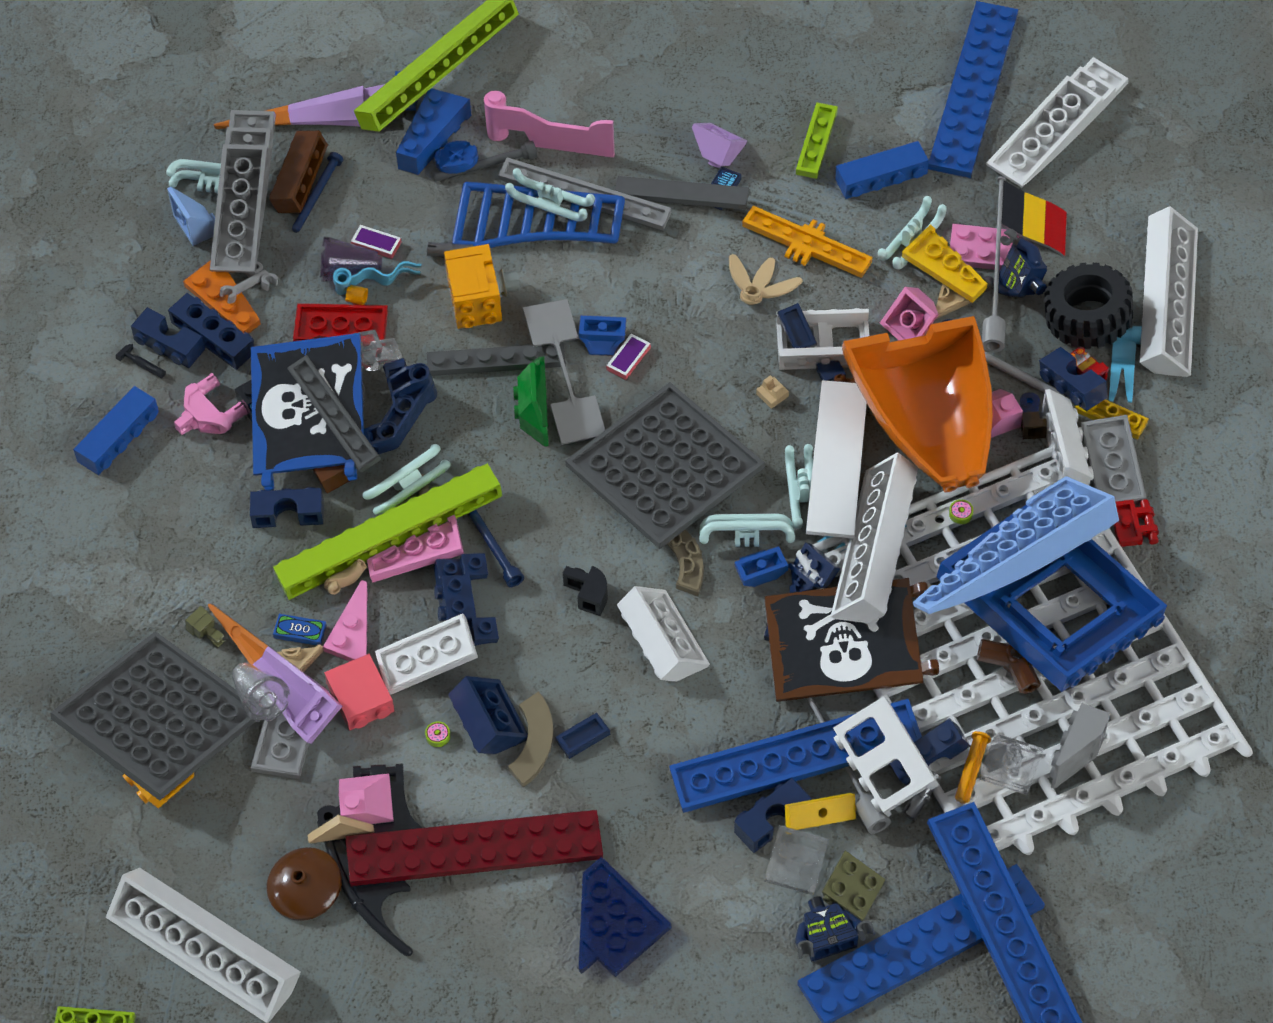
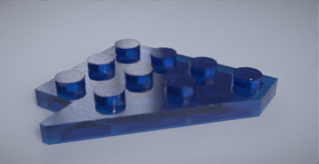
M600 857L583 872L579 972L581 974L584 973L598 960L616 977L672 928V925L605 859Z

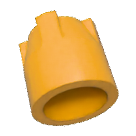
M354 285L347 287L346 302L357 305L366 304L368 288Z

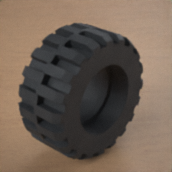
M1094 262L1087 265L1086 263H1080L1079 266H1069L1066 271L1061 270L1057 273L1056 278L1053 277L1045 289L1044 305L1047 327L1051 330L1054 337L1059 338L1066 345L1070 343L1072 347L1079 348L1081 346L1084 349H1091V347L1095 346L1101 348L1106 343L1112 344L1117 341V337L1121 338L1132 324V287L1128 279L1115 269L1113 271L1111 266L1106 264L1100 266V263ZM1085 301H1097L1105 304L1094 310H1079L1073 307Z

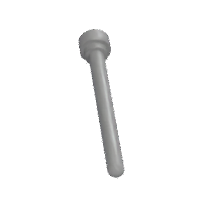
M985 352L988 364L1045 393L1046 389L1059 393L1056 388Z

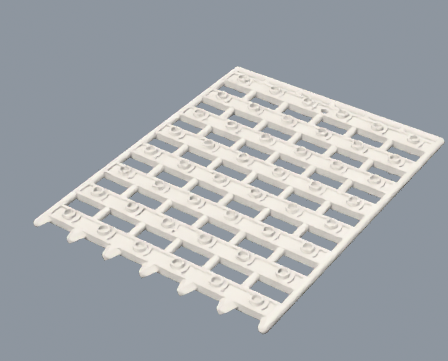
M1051 446L985 473L978 479L980 483L972 488L962 486L952 492L942 491L910 504L908 515L925 508L928 511L906 521L907 527L904 529L900 553L908 566L896 570L893 580L909 578L910 586L919 582H926L929 588L932 583L939 581L936 576L940 563L978 538L975 537L959 544L951 529L963 524H957L949 517V508L954 501L939 507L936 506L937 503L969 491L970 494L956 500H966L973 506L971 521L985 516L992 528L1000 523L993 513L994 511L1025 498L1028 500L1062 479L1063 470H1058L1056 464V452L1059 450L1054 451ZM1051 456L1053 457V460L1031 468L1022 473L1020 472V469L1030 466ZM1008 474L1012 475V477L997 482L981 490L978 489V487L983 484H986ZM940 517L944 521L942 523H938L935 521V519ZM1110 528L1092 537V540L1109 555L1115 554L1121 565L1146 586ZM942 533L951 548L917 562L909 546ZM830 537L813 544L819 551H823L840 543H845V546L824 554L841 568L836 577L841 575L849 538ZM798 550L796 557L799 559L800 564L803 565L804 571L808 573L811 570L810 577L815 579L818 572L810 567L812 559L809 560L807 553L802 555L801 550ZM1063 566L1030 589L1039 605L1028 609L1047 629L1054 627L1062 642L1070 637L1063 625L1064 622L1095 609L1099 615L1108 610L1105 606L1107 603L1076 575L1075 577L1082 587L1048 601L1039 585L1070 573L1071 571L1066 566ZM965 603L931 614L918 608L914 610L917 637L945 626L953 639L950 643L920 655L921 663L932 659L938 660L940 671L938 675L934 676L923 675L924 684L933 698L912 707L920 732L942 724L950 718L959 726L970 745L973 741L971 735L975 731L984 732L991 737V742L987 744L984 755L1014 742L1024 758L990 774L981 762L978 772L980 778L976 779L968 803L962 804L955 800L958 788L944 793L939 784L933 790V794L944 813L975 802L977 808L994 802L1004 819L986 827L998 851L1014 845L1022 853L1030 855L1034 850L1032 836L1059 825L1066 833L1075 835L1079 830L1076 818L1079 815L1104 806L1110 813L1119 816L1123 811L1122 796L1145 786L1156 795L1164 796L1167 792L1165 778L1191 767L1199 775L1207 777L1211 771L1209 758L1232 748H1235L1244 757H1250L1253 754L1252 748L1165 614L1163 622L1156 628L1154 626L1151 627L1145 636L1163 629L1173 645L1140 659L1130 645L1123 651L1130 662L1129 664L1099 677H1096L1094 673L1091 675L1086 674L1084 677L1087 682L1054 696L1043 681L1047 678L1033 666L1041 683L1037 690L1042 696L1043 701L1009 715L1000 698L1019 691L1011 673L1003 668L985 675L977 662V653L981 639L1004 644L1009 643L990 626L962 637L954 621L975 613ZM968 664L977 680L942 694L933 678ZM1188 667L1197 684L1164 698L1154 681ZM918 684L874 689V692L878 699L885 696L891 704L890 696ZM1145 686L1154 703L1120 716L1111 700ZM991 703L1000 719L965 734L956 717ZM1081 703L1092 707L1102 705L1104 710L1110 713L1109 718L1111 721L1108 722L1106 735L1097 756L1126 744L1136 761L1105 775H1101L1094 762L1091 761L1084 767L1092 780L1057 795L1055 790L1051 788L1048 778L1052 768L1053 757L1056 751L1059 752L1060 743L1033 755L1024 738L1057 723L1064 733V731H1068L1070 726L1067 719L1071 717L1073 710H1079ZM1213 706L1223 723L1188 737L1179 721ZM1170 725L1180 742L1145 757L1135 740ZM970 747L951 760L943 757L929 765L930 770L939 775L965 764ZM1038 782L1048 800L1013 814L1003 797Z

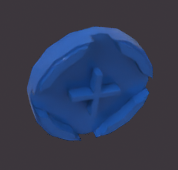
M454 141L444 145L441 151L439 148L434 158L436 166L441 172L456 174L471 169L477 164L479 156L475 145L472 146L467 141Z

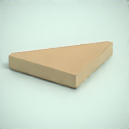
M942 284L936 305L938 312L936 319L971 302Z
M317 645L316 647L301 649V647L281 649L282 651L277 653L305 672L324 650L323 646Z
M337 815L308 834V842L312 844L344 839L346 836L374 833V827L370 823Z

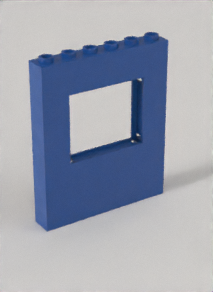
M1025 505L1020 509L1025 510L1028 506ZM1013 514L940 563L936 578L940 580L945 573L951 574L955 570L954 565L957 562L968 559V553L990 533H997L1000 530L999 525L1004 521L1009 522L1013 519ZM1092 539L1021 579L988 594L964 602L1061 692L1068 687H1075L1083 676L1093 674L1101 663H1108L1115 656V653L1119 650H1126L1133 640L1144 637L1151 627H1158L1165 619L1164 612L1167 607L1162 600ZM1063 566H1066L1111 607L1062 642L1016 599Z

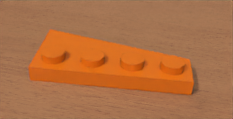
M211 260L183 281L185 288L201 299L210 309H215L223 319L232 321L237 329L243 333L247 332L249 334L261 325L259 317L242 292L236 296V301L230 304L227 302L228 295L220 297L221 287L226 285L235 286L237 284L229 272L210 271Z

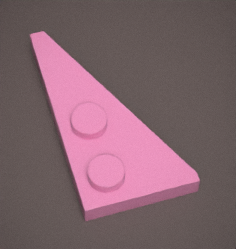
M360 581L323 646L324 652L349 662L367 655L368 592L366 581Z

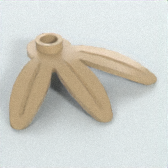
M734 254L729 256L731 276L736 285L742 290L740 292V299L748 305L758 304L762 301V298H774L785 295L796 289L803 282V279L796 277L766 287L775 269V259L768 258L761 265L751 283L740 259Z

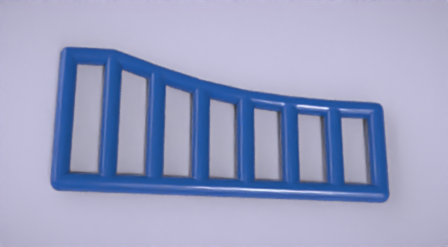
M465 182L462 187L452 241L453 244H473V246L489 244L490 248L545 240L590 241L615 244L619 240L625 198L619 195L567 191L584 198L588 194L594 195L595 201L592 207L588 232H575L577 221L568 219L566 231H553L556 214L547 211L544 231L530 233L535 207L526 204L521 234L507 236L514 199L506 192L505 185ZM514 186L521 193L535 198L539 197L537 190ZM471 191L484 192L475 241L462 240ZM492 194H506L498 238L484 241ZM571 203L570 210L578 212L580 205ZM602 203L615 204L610 234L597 233Z

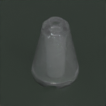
M241 663L235 667L232 672V680L248 717L256 722H260L259 720L272 721L280 716L289 703L287 699L288 694L290 695V690L287 684L281 678L250 663Z

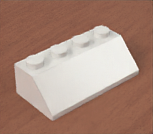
M1046 389L1041 418H1046L1047 420L1046 438L1048 446H1052L1054 451L1059 450L1056 452L1058 470H1063L1062 478L1067 476L1090 485V480L1094 478L1092 466L1087 464L1088 450L1087 447L1082 445L1083 431L1081 427L1077 426V409L1073 408L1071 399L1051 389Z
M634 586L617 604L622 618L628 623L633 637L639 642L644 656L650 661L655 669L656 676L660 680L677 682L710 665L666 590Z

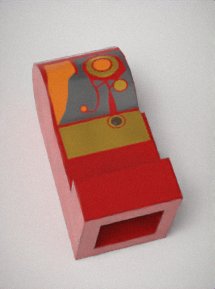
M1082 347L1070 353L1076 358L1077 375L1084 374L1091 369L1107 381L1109 367L1103 362L1099 364Z

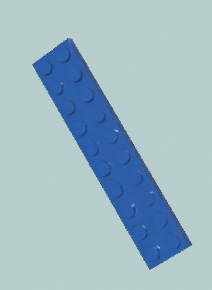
M976 1L929 159V170L971 178L1018 16V9Z
M909 699L891 703L913 742L920 739L922 735ZM854 714L670 765V772L683 813L774 788L782 782L786 783L791 778L799 781L850 766L846 760L849 756L846 749L841 750L833 738L837 735L833 728ZM874 718L867 719L845 734L858 757L885 741V736Z
M975 802L928 819L927 824L1022 1022L1082 1023Z
M1015 864L1007 870L1029 915L1031 916L1044 909V902L1020 867ZM959 894L798 980L797 985L822 1023H832L981 943L983 939L962 895Z

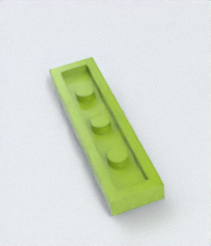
M816 102L796 167V175L818 178L836 119L838 106Z

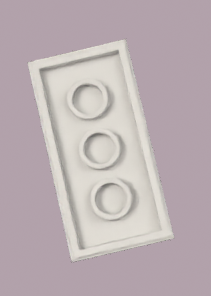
M460 614L375 651L383 682L390 695L478 658L464 614Z

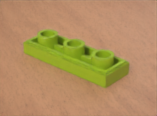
M58 1006L54 1023H91L94 1020H97L96 1023H135L136 1015L134 1012Z

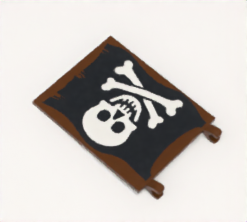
M909 578L894 579L885 615L870 623L839 620L831 617L838 587L764 596L776 702L924 683L923 675L934 676L940 672L938 660L932 659L923 663L920 660L912 597L918 598L928 589L926 582H919L910 586Z

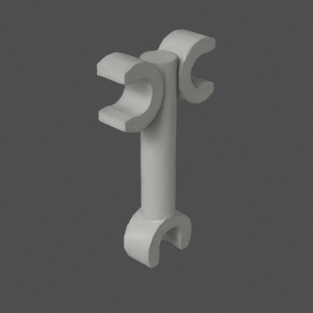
M257 261L255 273H246L249 278L235 286L226 285L221 287L220 297L228 295L227 302L229 304L234 303L239 293L261 282V288L266 291L269 290L270 283L277 286L278 277L275 274L268 273L267 270H263V265Z

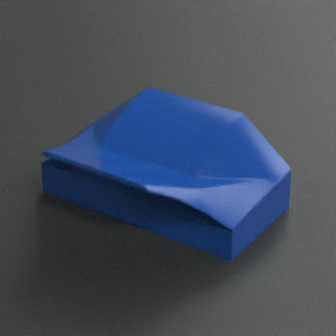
M580 316L579 339L584 342L590 355L613 356L619 344L625 340L626 317Z
M779 546L767 551L761 550L744 556L740 560L735 561L734 565L743 585L751 587L776 580L788 571L787 561Z

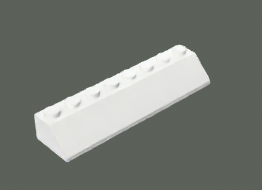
M1169 206L1148 216L1140 363L1154 374L1188 377L1191 376L1198 228Z
M899 452L867 469L865 472L857 505L854 538H849L831 612L833 619L870 623L877 618L883 617L887 611V603L892 591V581L896 573L895 568L900 555V546L904 537L905 524L909 516L908 511L913 499L912 494L918 472V467Z
M137 868L122 875L107 912V919L264 1022L268 1023L292 994L301 973L299 970L143 869Z

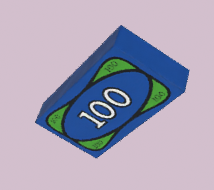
M279 614L273 637L274 639L316 646L321 645L327 626L326 621Z

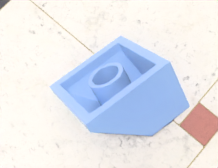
M173 187L167 188L173 216L192 246L212 238L215 224L213 213L209 214L203 205Z

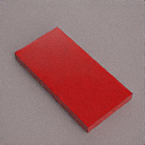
M297 303L293 342L309 340L318 335L333 337L360 333L361 347H385L388 305Z

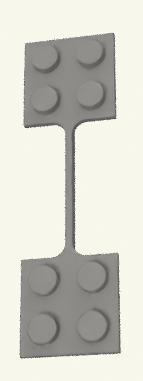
M568 300L523 307L533 347L551 344L556 348L568 389V400L550 404L561 445L596 438L605 431L596 396L584 398L574 396L559 346L563 341L578 339Z

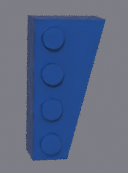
M433 88L429 89L396 151L398 169L419 175L434 158L436 151L440 147L443 148L447 144V139L461 128L460 125L463 121H467L472 116L470 99Z

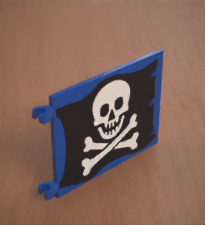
M360 333L251 347L253 475H262L261 484L265 490H274L273 474L339 465H345L344 472L349 481L357 479L355 463L291 375L288 367L307 355L364 434Z

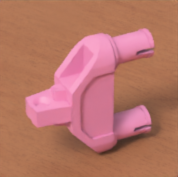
M211 373L199 383H191L185 388V411L181 414V417L174 421L176 430L181 435L192 429H198L204 433L224 434L231 429L234 422L247 415L248 412L241 402H238L224 413L217 410L204 396L220 386L217 377Z

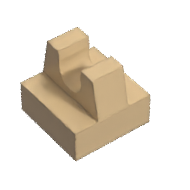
M771 375L764 379L762 385L756 389V394L771 409L789 397V391Z

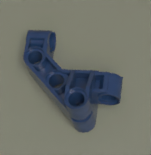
M404 358L382 365L393 404L381 423L364 428V436L377 454L397 449L425 406L437 398V389L427 365L417 363L407 366Z

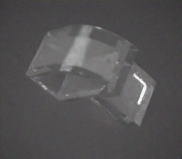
M376 330L358 332L361 335L363 369L376 371L379 364L401 359L402 355L395 338L379 340Z

